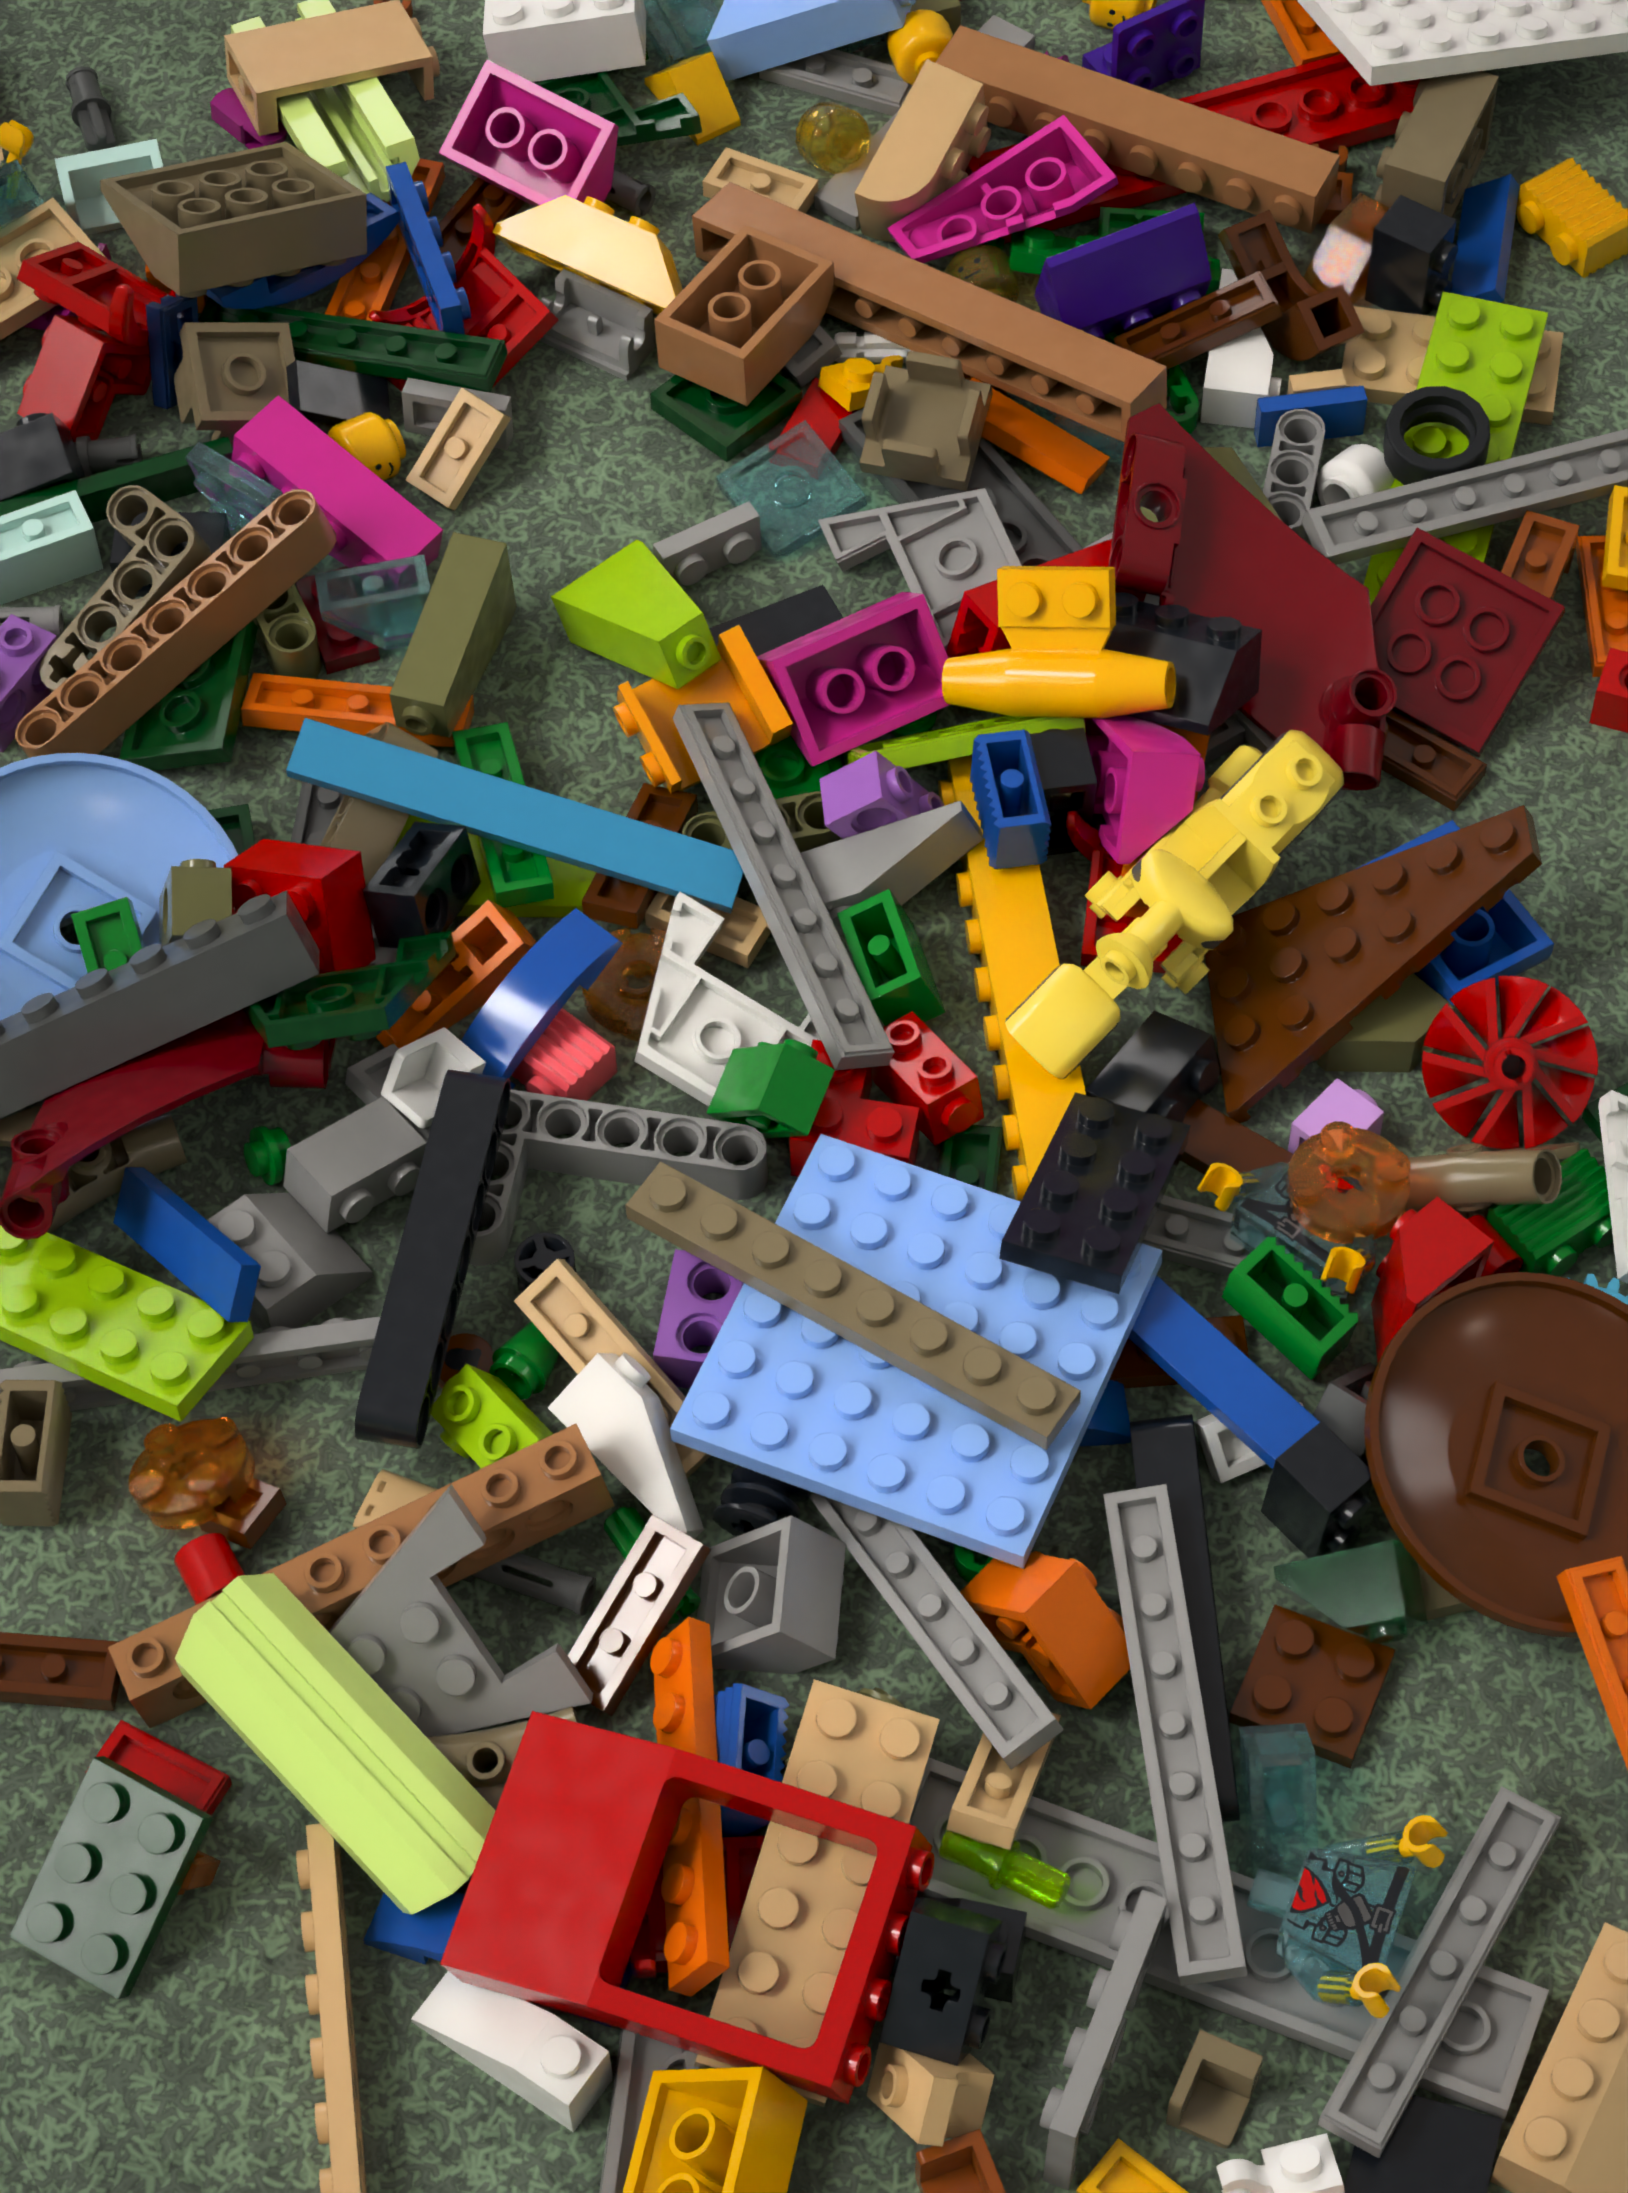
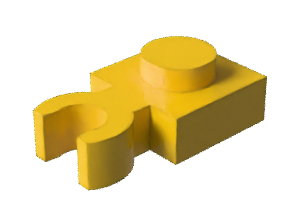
M900 355L887 356L881 360L880 364L875 365L866 358H849L842 363L821 367L818 386L848 412L859 410L865 406L874 372L884 373L886 365L902 368L904 358Z

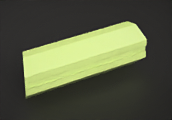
M307 0L297 4V11L301 18L295 19V21L335 13L336 11L329 0ZM258 16L231 25V34L262 28L265 25ZM377 77L277 98L278 117L297 149L364 193L368 194L371 192L381 200H385V202L390 201L386 166L406 162L412 176L420 160L414 136Z
M274 1573L237 1576L222 1589L223 1592L214 1600L208 1601L193 1614L175 1657L181 1674L403 1913L413 1915L455 1893L469 1880L468 1878L474 1872L495 1814L494 1808Z

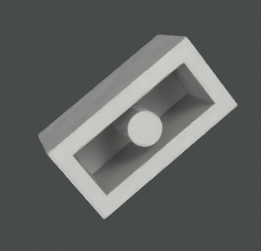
M382 1096L288 1148L283 1187L326 1233H329L347 1222L355 1223L360 1221L373 1207L394 1195L402 1196L412 1191L416 1186L427 1142Z

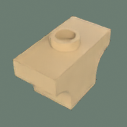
M879 2042L867 2097L917 2144L943 2147L945 2138H955L982 2128L995 2074L970 2053L956 2066Z

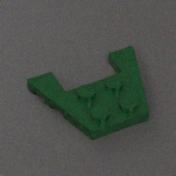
M646 46V60H648L649 56ZM616 70L533 82L616 124L619 127L617 146L689 136L702 132L699 114L683 92L632 109L607 74Z
M452 931L399 939L395 962L321 973L245 1007L243 1011L269 1048L286 1046L290 1050H304L318 1045L322 1040L344 1036L351 1041L371 1039L379 1035L381 1031L389 1030L456 956Z

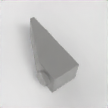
M960 800L801 852V855L838 934L844 935L837 913L887 889L891 890L902 906L983 840V834L977 822Z

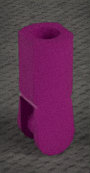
M226 88L220 91L211 100V119L239 142L245 144L248 149L281 143L286 140L287 130L283 123L279 121V132L259 136L233 88Z

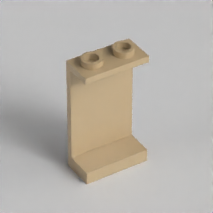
M400 0L224 35L227 79L259 136L279 132L277 98L407 70L424 101L434 99V77H438L440 74L437 53L433 46L427 47L422 38L418 20L415 17H409Z

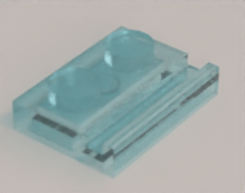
M644 0L646 8V35L666 68L684 59L712 52L707 38L719 13L713 0Z

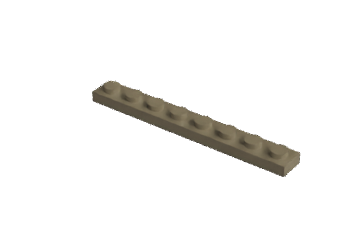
M661 1161L625 1205L627 1219L1045 1450L1049 1448L1080 1404L1081 1390Z

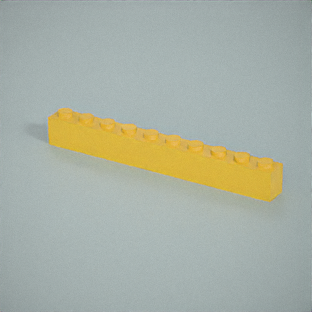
M972 755L949 759L948 780L938 781L939 797L944 805L961 800L980 827L981 820L978 819L979 811L976 810L977 802L974 801L975 793L972 792V783L970 782ZM983 838L980 843L959 859L962 862L963 872L956 873V887L960 907L970 906L972 919L965 920L967 948L969 955L979 954L982 967L974 968L975 990L978 1003H989L991 1016L983 1017L984 1037L988 1052L998 1050L1000 1065H994L992 1069L994 1090L997 1101L1007 1100L1010 1115L1002 1116L1003 1137L1007 1151L1017 1150L1020 1165L1012 1166V1183L1015 1199L1021 1202L1075 1092L1086 1095L1080 1065L1067 1078H1057L1037 1062L1007 1030L1006 1018L1056 967L1060 966L1040 865L994 869L989 866V857H987V848L984 847L985 839Z

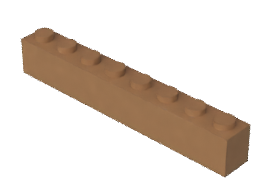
M961 25L935 62L983 84L985 105L989 107L987 122L1031 136L1057 118L1065 115L1105 163L1255 215L1270 210L1275 222L1311 234L1336 193L1340 155Z

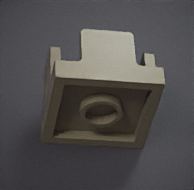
M184 323L179 332L183 359L174 374V385L181 423H193L195 421L196 430H215L211 441L222 437H229L233 448L234 434L275 397L279 395L289 403L286 367L295 361L289 323Z
M909 351L905 362L907 369L886 365L884 373L874 372L861 419L865 433V443L859 461L861 471L967 491L993 395L991 384L965 379L961 361L958 359Z

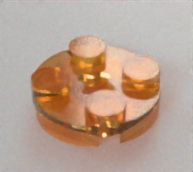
M631 928L610 932L611 935L623 944L590 988L586 990L581 986L584 1006L591 1017L603 1027L613 1032L622 1033L629 1040L639 1041L666 935V931L656 928H650V934H631ZM632 974L639 979L647 974L651 976L649 986L641 989L630 988L627 977Z
M1343 1121L1329 1123L1323 1127L1321 1133L1305 1140L1291 1158L1286 1179V1189L1293 1203L1292 1212L1305 1229L1315 1236L1333 1243L1353 1244L1354 1237H1366L1374 1234L1373 1240L1385 1236L1407 1209L1411 1190L1410 1161L1392 1143L1374 1132L1353 1128L1350 1124ZM1343 1176L1353 1177L1359 1180V1184L1365 1189L1359 1191L1352 1188L1347 1194L1341 1193L1337 1190L1339 1182L1337 1178Z
M228 1417L196 1420L177 1427L174 1424H162L152 1429L144 1439L146 1449L138 1456L132 1466L128 1486L142 1514H147L153 1524L160 1528L172 1530L192 1528L217 1517L213 1507L221 1504L229 1495L234 1504L244 1495L254 1476L255 1459L234 1421ZM189 1472H191V1473L188 1475L187 1479H183V1477H184L185 1475H187Z

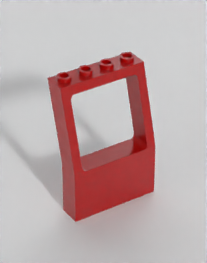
M532 1711L440 1965L463 1983L607 2023L735 2067L763 2066L786 2084L849 2105L854 2086L860 2087L864 2083L870 2068L871 2048L868 2046L875 2022L882 2021L886 2016L893 1987L889 1979L896 1957L901 1954L910 1913L918 1891L923 1892L926 1890L933 1874L934 1854L931 1852L932 1845L916 1826L674 1747ZM690 1798H701L877 1856L817 2039L810 2047L799 2048L620 1988L681 1808Z

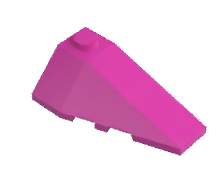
M1062 115L887 229L890 236L907 257L921 263H926L1073 213L1119 184L1117 176L1065 115Z
M1126 715L1109 718H1084L1085 734L1097 779L1093 814H1102L1106 825L1100 826L1098 834L1102 846L1117 864H1130L1193 811L1195 792H1200L1204 785V760L1200 757L1201 754L1184 737L1154 722Z

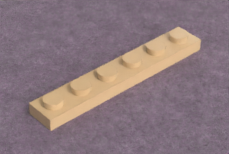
M318 1823L306 1825L308 1849L297 1850L296 1861L301 1890L311 1889L312 1911L301 1912V1930L305 1952L315 1951L317 1973L305 1976V1986L310 2016L320 2014L321 2037L310 2039V2055L314 2079L325 2080L326 2102L315 2103V2124L319 2145L329 2144L331 2168H324L319 2171L320 2192L367 2193L340 1844Z

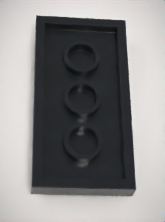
M1075 1092L1002 1239L999 1259L1119 1294L1188 1144L1191 1125L1170 1120L1158 1114H1149L1111 1103L1102 1098L1090 1097Z

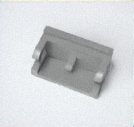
M563 268L555 278L556 299L554 303L545 297L541 299V302L559 321L539 341L628 381L655 348L653 309Z

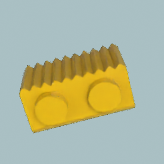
M1568 158L1520 185L1516 215L1521 227L1527 233H1536L1550 246L1556 261L1561 265H1570L1581 277L1585 278L1590 273L1596 272L1598 268L1601 269L1606 264L1612 263L1614 259L1618 260L1622 255L1628 254V208H1623L1620 201L1616 202L1614 195L1609 196L1608 190L1602 189L1601 183H1596L1593 176L1589 177L1587 170H1582L1581 165L1576 164L1574 158Z

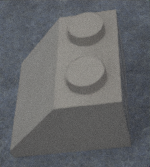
M290 1193L244 1194L208 1219L213 1226L261 1266L250 1317L262 1330L274 1326H284L291 1329L300 1328L373 1277L370 1268L335 1230L326 1233Z
M790 1515L709 1547L711 1551L702 1566L699 1593L701 1603L698 1607L697 1620L710 1624L713 1669L796 1674L836 1659L846 1543Z

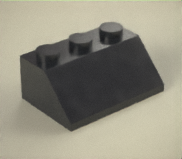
M1116 593V625L1104 649L1173 662L1176 671V694L1171 708L1126 716L1208 736L1259 692L1261 629L1241 625L1239 620L1232 617H1205L1190 613L1189 609L1181 605L1168 604L1159 606L1138 601V598L1130 593Z

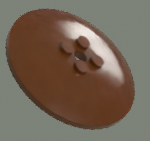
M1528 1272L1498 1273L1478 1277L1455 1285L1436 1295L1420 1307L1394 1335L1376 1366L1369 1387L1364 1428L1366 1457L1380 1505L1406 1550L1428 1575L1459 1601L1482 1615L1513 1628L1552 1637L1579 1638L1556 1576L1565 1569L1622 1556L1628 1572V1305L1610 1294L1578 1281L1549 1274ZM1525 1449L1539 1451L1546 1457L1550 1466L1549 1476L1537 1475L1527 1467L1524 1460Z

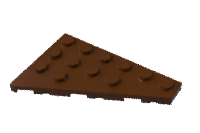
M1524 805L1232 916L1233 932L1217 947L1205 954L1206 966L1210 969L1208 971V981L1226 1113L1231 1119L1239 1123L1248 1121L1251 1116L1247 1111L1279 1083L1285 1089L1300 1075L1302 1069L1307 1064L1318 1060L1353 1029L1349 1022L1380 995L1387 1000L1401 987L1403 981L1409 975L1419 972L1455 940L1451 933L1481 907L1488 912L1502 900L1505 892L1510 887L1521 883L1542 865L1534 820Z

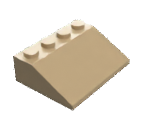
M1606 1922L1604 1923L1500 2151L1490 2179L1491 2183L1512 2193H1628V1932Z

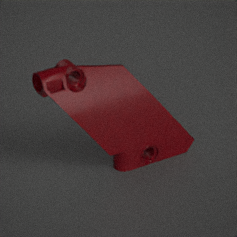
M1160 403L1131 416L1127 421L1108 566L1115 567V587L1160 597L1159 606L1168 604L1181 605L1189 609L1190 613L1210 618L1220 616L1232 617L1239 620L1241 625L1261 629L1259 692L1239 710L1274 741L1281 734L1289 730H1298L1306 733L1342 769L1344 784L1341 790L1365 791L1379 787L1385 743L1386 715L1394 708L1398 697L1393 679L1386 672L1379 670L1369 589L1313 548L1231 476ZM1140 507L1150 509L1156 515L1158 522L1148 520L1142 514ZM1355 693H1359L1368 699L1371 710L1362 707L1358 703Z
M243 1009L47 1097L31 1129L18 1133L11 1140L13 1164L0 1200V1225L7 1233L20 1239H35L46 1234L52 1225L57 1206L70 1195L68 1178L70 1166L136 1127L203 1095L252 1075L262 1076L263 1074H269L271 1087L326 1089L337 1038L322 1040L318 1045L304 1050H290L286 1046L269 1048Z

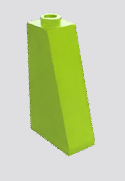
M637 539L551 596L569 641L572 644L676 689L681 688L722 660L703 612L646 545Z

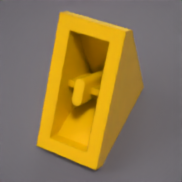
M713 52L684 59L644 78L645 85L658 100L684 93L700 117L702 132L689 135L697 146L741 125V119Z

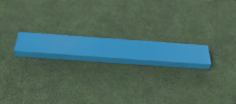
M304 718L286 769L287 777L439 824L466 826L468 833L676 897L679 892H682L704 906L730 914L744 875L738 859L731 849L308 718Z

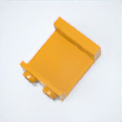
M740 625L719 634L717 649L722 660L681 688L676 689L655 679H651L633 689L628 681L618 686L617 700L619 704L613 707L615 717L628 738L635 734L646 752L639 759L648 779L654 787L663 784L672 793L677 790L684 791L701 782L672 719L678 705L729 702L753 754L790 736L793 722Z

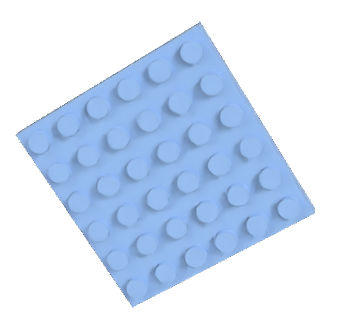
M820 1134L775 1224L1081 1390L1080 1404L1049 1448L1045 1450L744 1283L670 1427L671 1441L1024 1569L1160 1269L1163 1250L1142 1243L1119 1294L999 1259L1002 1239L1021 1203L1020 1201Z

